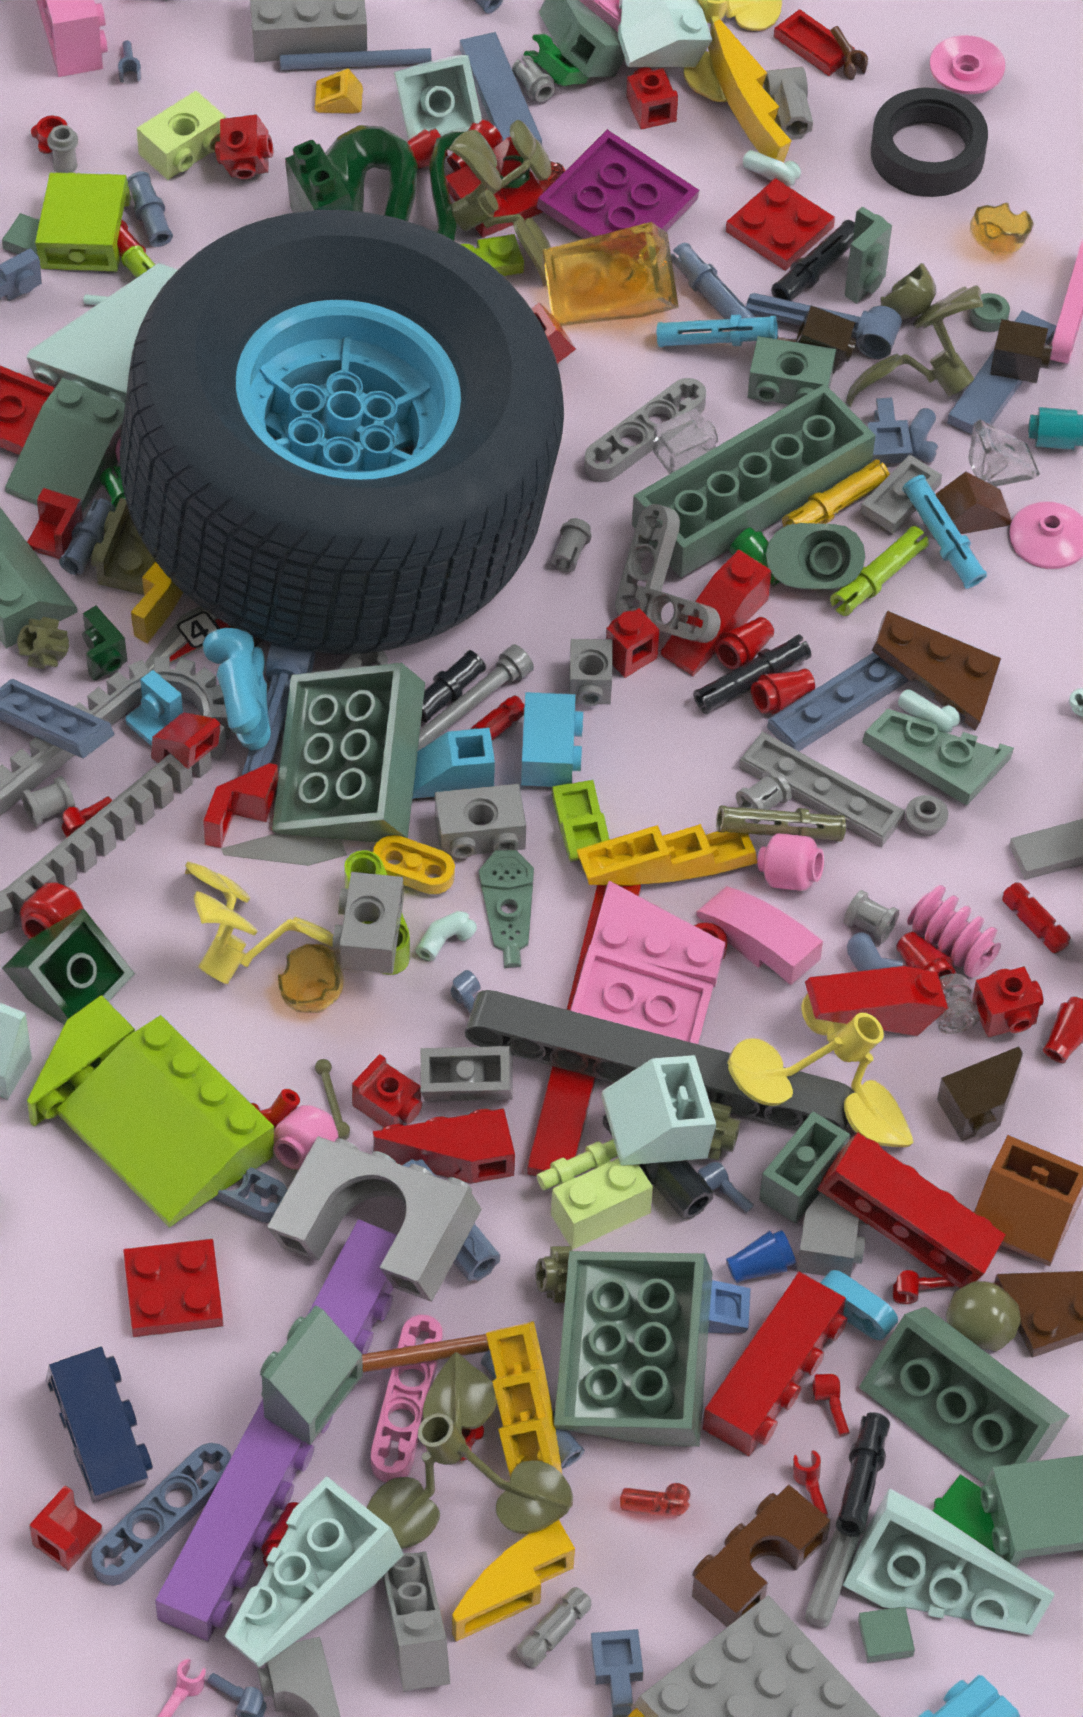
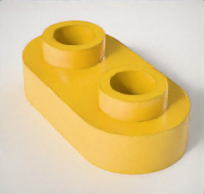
M399 835L383 837L373 848V853L382 860L387 875L403 877L404 886L427 894H440L447 891L454 883V861L449 854L442 850ZM391 860L400 861V863L396 865L388 862ZM430 874H437L440 877L430 878L427 876Z

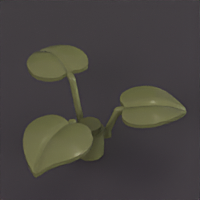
M521 120L514 121L510 125V136L524 162L501 179L499 171L496 169V156L481 133L476 130H468L460 134L451 144L449 150L462 158L482 183L473 192L451 204L456 223L462 230L468 231L481 223L486 228H489L495 224L512 222L520 243L541 277L543 286L547 285L551 279L554 267V256L552 247L541 228L532 218L524 220L520 214L493 217L494 212L498 210V202L493 194L521 175L529 167L540 181L550 177L552 167L547 152L524 122Z
M975 285L970 288L964 286L957 289L945 299L932 304L914 321L913 326L915 329L922 326L925 329L933 324L944 350L929 361L933 366L931 370L908 354L899 356L896 353L872 365L854 381L847 394L846 401L851 407L859 392L903 364H908L922 373L929 383L937 379L948 397L958 393L973 382L975 378L958 353L955 352L943 319L958 312L983 307L979 286Z
M457 1352L448 1359L436 1376L423 1406L424 1420L419 1426L418 1438L427 1450L421 1456L425 1463V1489L414 1478L397 1477L383 1484L372 1496L367 1506L368 1510L391 1527L401 1549L412 1547L425 1540L439 1522L440 1510L429 1499L435 1493V1462L443 1465H452L457 1463L462 1457H465L497 1487L505 1490L496 1502V1513L501 1523L508 1530L515 1533L530 1534L538 1532L566 1515L573 1505V1493L569 1483L560 1471L552 1465L534 1460L522 1462L514 1468L510 1482H507L469 1449L465 1438L461 1434L462 1428L470 1430L482 1426L494 1412L497 1400L491 1380Z

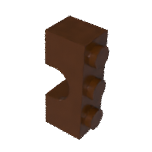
M789 1484L778 1495L770 1493L758 1506L755 1512L757 1516L747 1526L743 1523L737 1525L725 1539V1547L715 1557L711 1554L704 1557L692 1573L694 1577L692 1597L726 1627L766 1597L768 1582L753 1569L752 1562L763 1556H776L797 1570L828 1539L831 1520Z

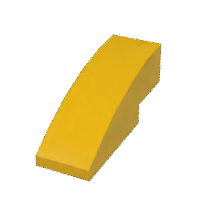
M560 1520L538 1532L526 1535L505 1550L483 1571L465 1593L452 1614V1635L456 1642L540 1604L541 1583L574 1569L575 1547Z

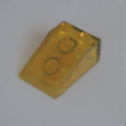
M652 222L542 250L551 313L561 326L638 318L679 308L668 233Z

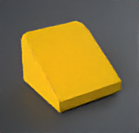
M349 68L316 81L315 110L318 113L354 114L362 111L363 86Z

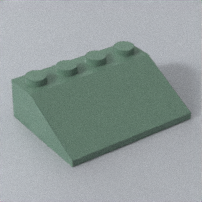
M402 662L291 675L272 826L274 833L364 842H377L383 837L390 835L408 838L425 682Z
M569 1251L554 1419L555 1428L654 1446L700 1447L713 1274L705 1253Z

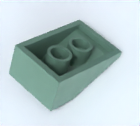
M62 378L43 404L7 481L5 492L37 505L39 494L43 488L81 499L83 512L102 486L100 482L102 472L109 467L112 471L114 469L113 466H116L118 463L115 448L122 433L125 403Z

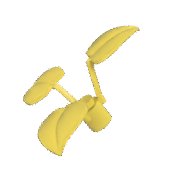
M697 0L703 9L707 23L711 24L710 33L714 22L719 19L721 20L724 16L727 18L734 17L736 23L746 30H766L777 22L782 8V0ZM705 51L696 67H684L685 81L696 93L716 102H727L716 77L710 53Z
M186 862L185 874H193L208 885L222 891L227 900L225 906L215 898L202 892L196 891L194 894V903L201 923H220L214 940L198 966L211 977L228 984L240 964L248 967L256 955L289 930L304 933L333 947V933L317 924L295 916L293 920H286L255 947L245 953L243 950L247 944L232 934L233 929L236 928L254 936L258 931L249 921L234 912L233 909L237 898L248 903L250 896L230 878L200 864Z
M807 993L801 1005L802 1015L806 1024L813 1032L819 1035H827V1041L829 1042L827 1045L788 1068H783V1061L777 1050L760 1039H745L739 1042L731 1051L727 1064L736 1085L752 1100L768 1106L783 1104L792 1097L793 1089L787 1078L788 1076L796 1074L833 1050L837 1057L844 1062L859 1061L860 1063L851 1083V1088L855 1093L850 1094L844 1100V1111L850 1126L856 1133L858 1132L867 1139L877 1142L880 1146L909 1147L914 1143L902 1111L890 1092L874 1080H868L861 1084L867 1065L874 1060L870 1051L884 1037L881 1024L872 1015L859 1013L848 1024L815 1019Z

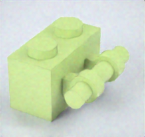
M613 1139L603 1144L597 1141L588 1145L585 1148L586 1152L569 1160L560 1158L550 1164V1169L537 1174L538 1183L544 1191L559 1185L552 1189L551 1216L568 1244L572 1247V1250L651 1213L653 1186L639 1164L621 1166L619 1158L610 1162L611 1159L618 1157ZM592 1168L594 1169V1170H591V1171H589V1172H587V1173H585V1174H583V1175H581V1176L575 1178V1176H577V1175H579V1174H581V1173H583V1172H586V1171H588V1170H590V1169H592Z

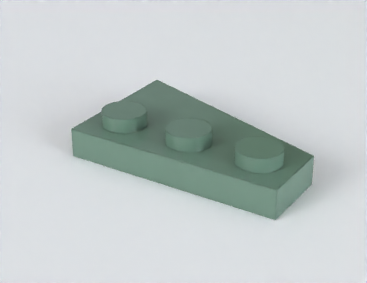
M886 709L865 731L862 741L863 744L965 805H968L1008 763L1014 750L1013 747L1001 743L998 749L976 742L978 736L962 732L961 737L939 731L936 723L891 709Z

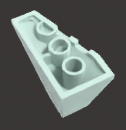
M619 0V8L622 11L621 22L618 25V38L627 67H696L712 42L703 9L697 0Z
M327 1476L293 1509L286 1522L288 1529L278 1548H272L266 1559L268 1566L258 1585L249 1590L225 1635L226 1640L257 1667L264 1665L372 1588L404 1555L391 1527Z
M890 1488L868 1524L842 1586L884 1608L906 1607L908 1609L928 1612V1616L943 1619L944 1615L973 1620L976 1625L1028 1635L1033 1634L1054 1598V1592L930 1509Z

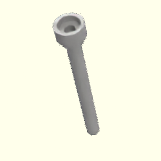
M516 644L511 645L499 655V661L496 663L495 670L420 729L418 751L430 744L506 681H521L534 670V665L529 655Z

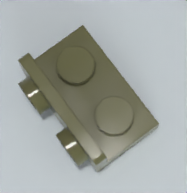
M120 498L115 512L110 511L106 517L104 526L105 537L102 543L97 542L95 544L91 565L96 567L97 583L99 585L144 595L142 577L156 561L138 534L129 513L126 499Z

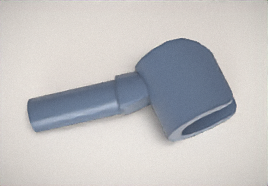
M126 40L122 43L124 58L118 63L119 80L124 82V73L133 71L137 74V81H140V61L133 57L132 43Z
M465 970L453 979L451 987L452 998L459 1004L463 1003L469 1013H471L475 1000L473 995L481 989L476 976L471 971Z
M712 1162L698 1170V1174L712 1190L720 1188L724 1194L746 1213L753 1208L754 1204L729 1181L728 1173L721 1163Z
M215 1673L209 1676L207 1682L229 1695L234 1700L239 1701L235 1710V1714L238 1717H263L267 1705L259 1689L251 1686L245 1689L237 1687Z

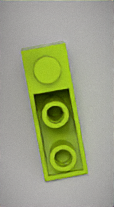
M102 995L67 1019L27 1099L29 1119L34 1127L44 1119H51L57 1116V1108L127 1036L135 1032V1028Z

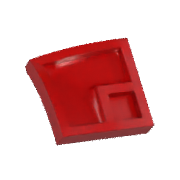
M511 136L492 149L497 160L496 169L500 175L505 177L522 165L517 161H503V158L506 156H520L512 142ZM468 165L446 176L448 192L455 202L473 192L482 183ZM531 170L530 180L521 187L513 189L501 188L493 194L498 202V210L494 212L493 217L520 214L525 220L543 213L537 208V202L544 191ZM481 223L474 228L484 238L512 226L513 223L495 224L489 228H486Z

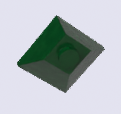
M79 909L32 937L2 967L29 1002L63 1025H65L67 1019L102 995L109 1002L135 974L85 909Z

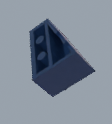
M100 1346L49 1364L45 1380L49 1391H54L61 1410L59 1417L64 1429L67 1428L74 1447L73 1452L92 1502L94 1503L145 1485L148 1480L146 1471L152 1470L153 1466L145 1443L137 1445L131 1427L137 1426V1420L130 1400L121 1401L116 1384L122 1382V1378L114 1356L106 1358L103 1347Z

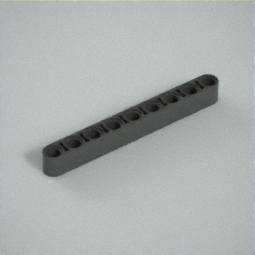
M493 990L478 992L475 996L465 1029V1037L477 1046H509L513 1056L611 1082H617L654 1058L695 1055L710 1105L711 1102L730 1106L732 1107V1114L796 1131L814 1111L842 1130L846 1131L848 1120L844 1111V1100L854 1091L844 1083L799 1071L787 1077L793 1089L791 1098L777 1106L763 1105L745 1095L734 1082L728 1069L729 1065L727 1064L731 1054L729 1052Z

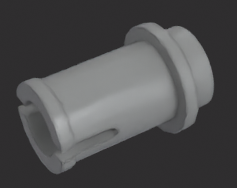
M530 56L522 57V60L528 66L527 68L519 59L516 60L512 71L515 77L527 88L526 94L528 97L538 102L550 99L555 91L553 78L549 74H544Z
M56 126L50 132L47 141L53 153L54 170L57 173H73L78 167L75 150L78 145V136L69 126Z
M571 518L568 522L562 524L560 529L562 537L551 558V563L553 565L557 564V569L564 572L575 570L584 545L589 544L592 538L591 527L587 522L578 518Z

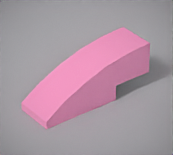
M726 886L697 911L696 916L704 923H712L722 928L727 935L728 943L759 968L765 963L790 985L821 960L823 941L781 910L743 891Z

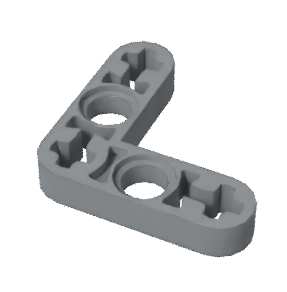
M651 504L641 512L616 595V611L620 616L625 611H634L640 608L660 631L688 640L707 643L717 636L720 629L721 621L716 609L662 592L678 536L680 520L678 514L672 508ZM657 519L663 521L661 529L655 527ZM650 540L658 542L657 547L649 545ZM651 553L654 564L651 571L644 574L641 563L645 555ZM638 580L646 582V586L637 585ZM634 598L640 600L638 608L632 606ZM671 602L674 614L672 619L664 624L661 612L663 607ZM688 616L703 620L702 627L699 628L698 626L686 623Z

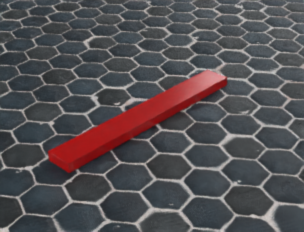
M597 885L566 1010L571 1009L607 885ZM618 885L640 897L641 885ZM552 1066L528 1162L527 1175L537 1176V1174L550 1169L552 1162L560 1158L569 1160L578 1155L596 1077Z

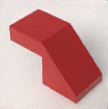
M183 712L152 737L151 758L158 764L171 753L182 765L189 769L219 744L221 723L212 717Z
M268 763L216 787L203 820L205 845L217 848L222 847L234 815L267 822L277 794L278 765Z

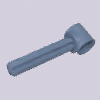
M752 293L748 297L746 308L756 316H776L778 321L801 325L810 305ZM875 306L869 311H863L861 317L820 308L855 322L851 337L856 338V345L863 354L874 359H883L890 355L902 324V319L895 310L886 306Z
M275 643L271 644L265 669V675L271 682L267 693L271 735L268 743L259 750L249 749L241 775L272 762L286 718L291 675L312 673L315 652Z

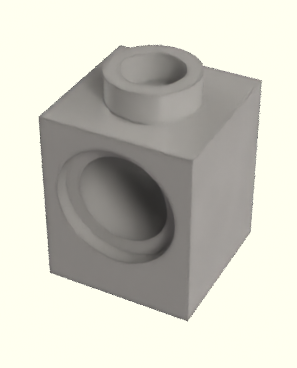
M571 639L569 694H576L575 704L586 706L611 704L612 640Z

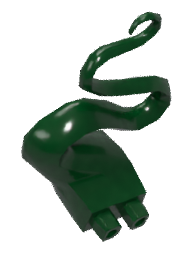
M358 125L338 136L326 152H324L320 143L316 144L314 140H308L294 146L293 155L285 158L289 201L293 213L314 210L363 212L366 172L372 168H378L390 172L389 195L384 216L409 221L416 197L418 163L409 144L384 127ZM452 131L436 139L429 164V174L438 224L437 233L454 241L457 224L452 212V202L447 188L444 162L446 151L449 150L454 140L464 132ZM511 155L504 157L503 161H517L522 164L524 159L521 156ZM530 167L503 188L513 189L521 187L530 180Z

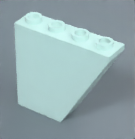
M160 263L156 264L32 348L27 355V360L34 377L49 386H54L56 383L59 384L61 379L65 378L125 403L131 355L138 330L153 300L177 269Z

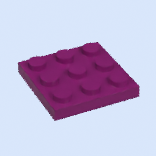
M607 129L538 198L537 208L630 270L698 200L700 190Z

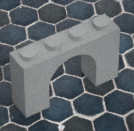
M318 1136L267 1226L269 1231L282 1248L319 1261L340 1222L353 1207L367 1199L378 1196L399 1198L406 1202L405 1220L379 1268L393 1288L432 1302L482 1210L472 1195V1188L462 1180L454 1177H449L447 1181L437 1178L429 1170L416 1164H411L410 1167L397 1164L390 1156L379 1151H374L372 1155L362 1152L347 1140L337 1138L333 1142Z

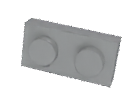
M909 455L862 503L861 514L893 534L916 511L907 494L902 490L904 484L918 475H924L934 492L941 485L942 474Z

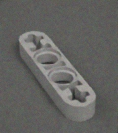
M683 378L676 381L592 443L585 452L584 469L587 476L597 482H609L615 479L698 417L704 411L706 404L705 386L693 378ZM654 414H664L670 418V421L659 425L651 422L649 418ZM626 435H635L642 442L636 446H628L622 443L621 439ZM610 458V463L607 464L605 461Z

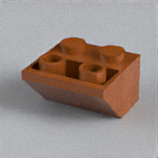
M1007 1135L990 1169L974 1213L985 1217L994 1227L1006 1234L1001 1246L1051 1266L1083 1199V1166Z

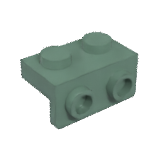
M861 207L856 211L845 287V296L856 304L868 293H874L886 277L892 231L890 223L882 216L874 214L865 207Z

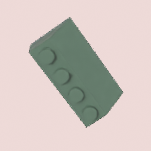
M0 507V641L7 649L17 644L18 635L24 626L29 625L30 618L41 620L42 617L57 619L60 622L78 611L76 605Z
M927 1307L904 1314L859 1386L865 1393L984 1484H986L992 1467L1039 1461L1070 1416Z

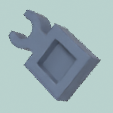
M31 248L0 264V300L5 296L10 301L22 294L29 293L35 287L42 284L40 260Z

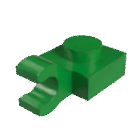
M533 34L532 39L538 43L539 53L535 50H529L524 52V56H530L535 64L538 63L553 78L554 83L558 85L586 84L589 77L584 75L562 55L559 48L548 35Z

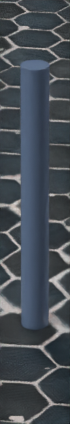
M431 48L280 55V69L297 70L421 64L432 61Z

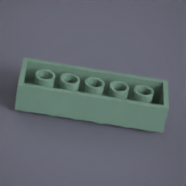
M824 384L633 495L632 526L636 529L641 512L651 504L670 507L676 511L679 516L680 527L669 566L682 578L729 550L733 541L747 528L751 527L755 532L765 529L782 519L786 514L803 506L814 493L827 491L871 463L876 435ZM657 519L655 527L661 529L663 521ZM650 540L649 544L657 547L658 542Z

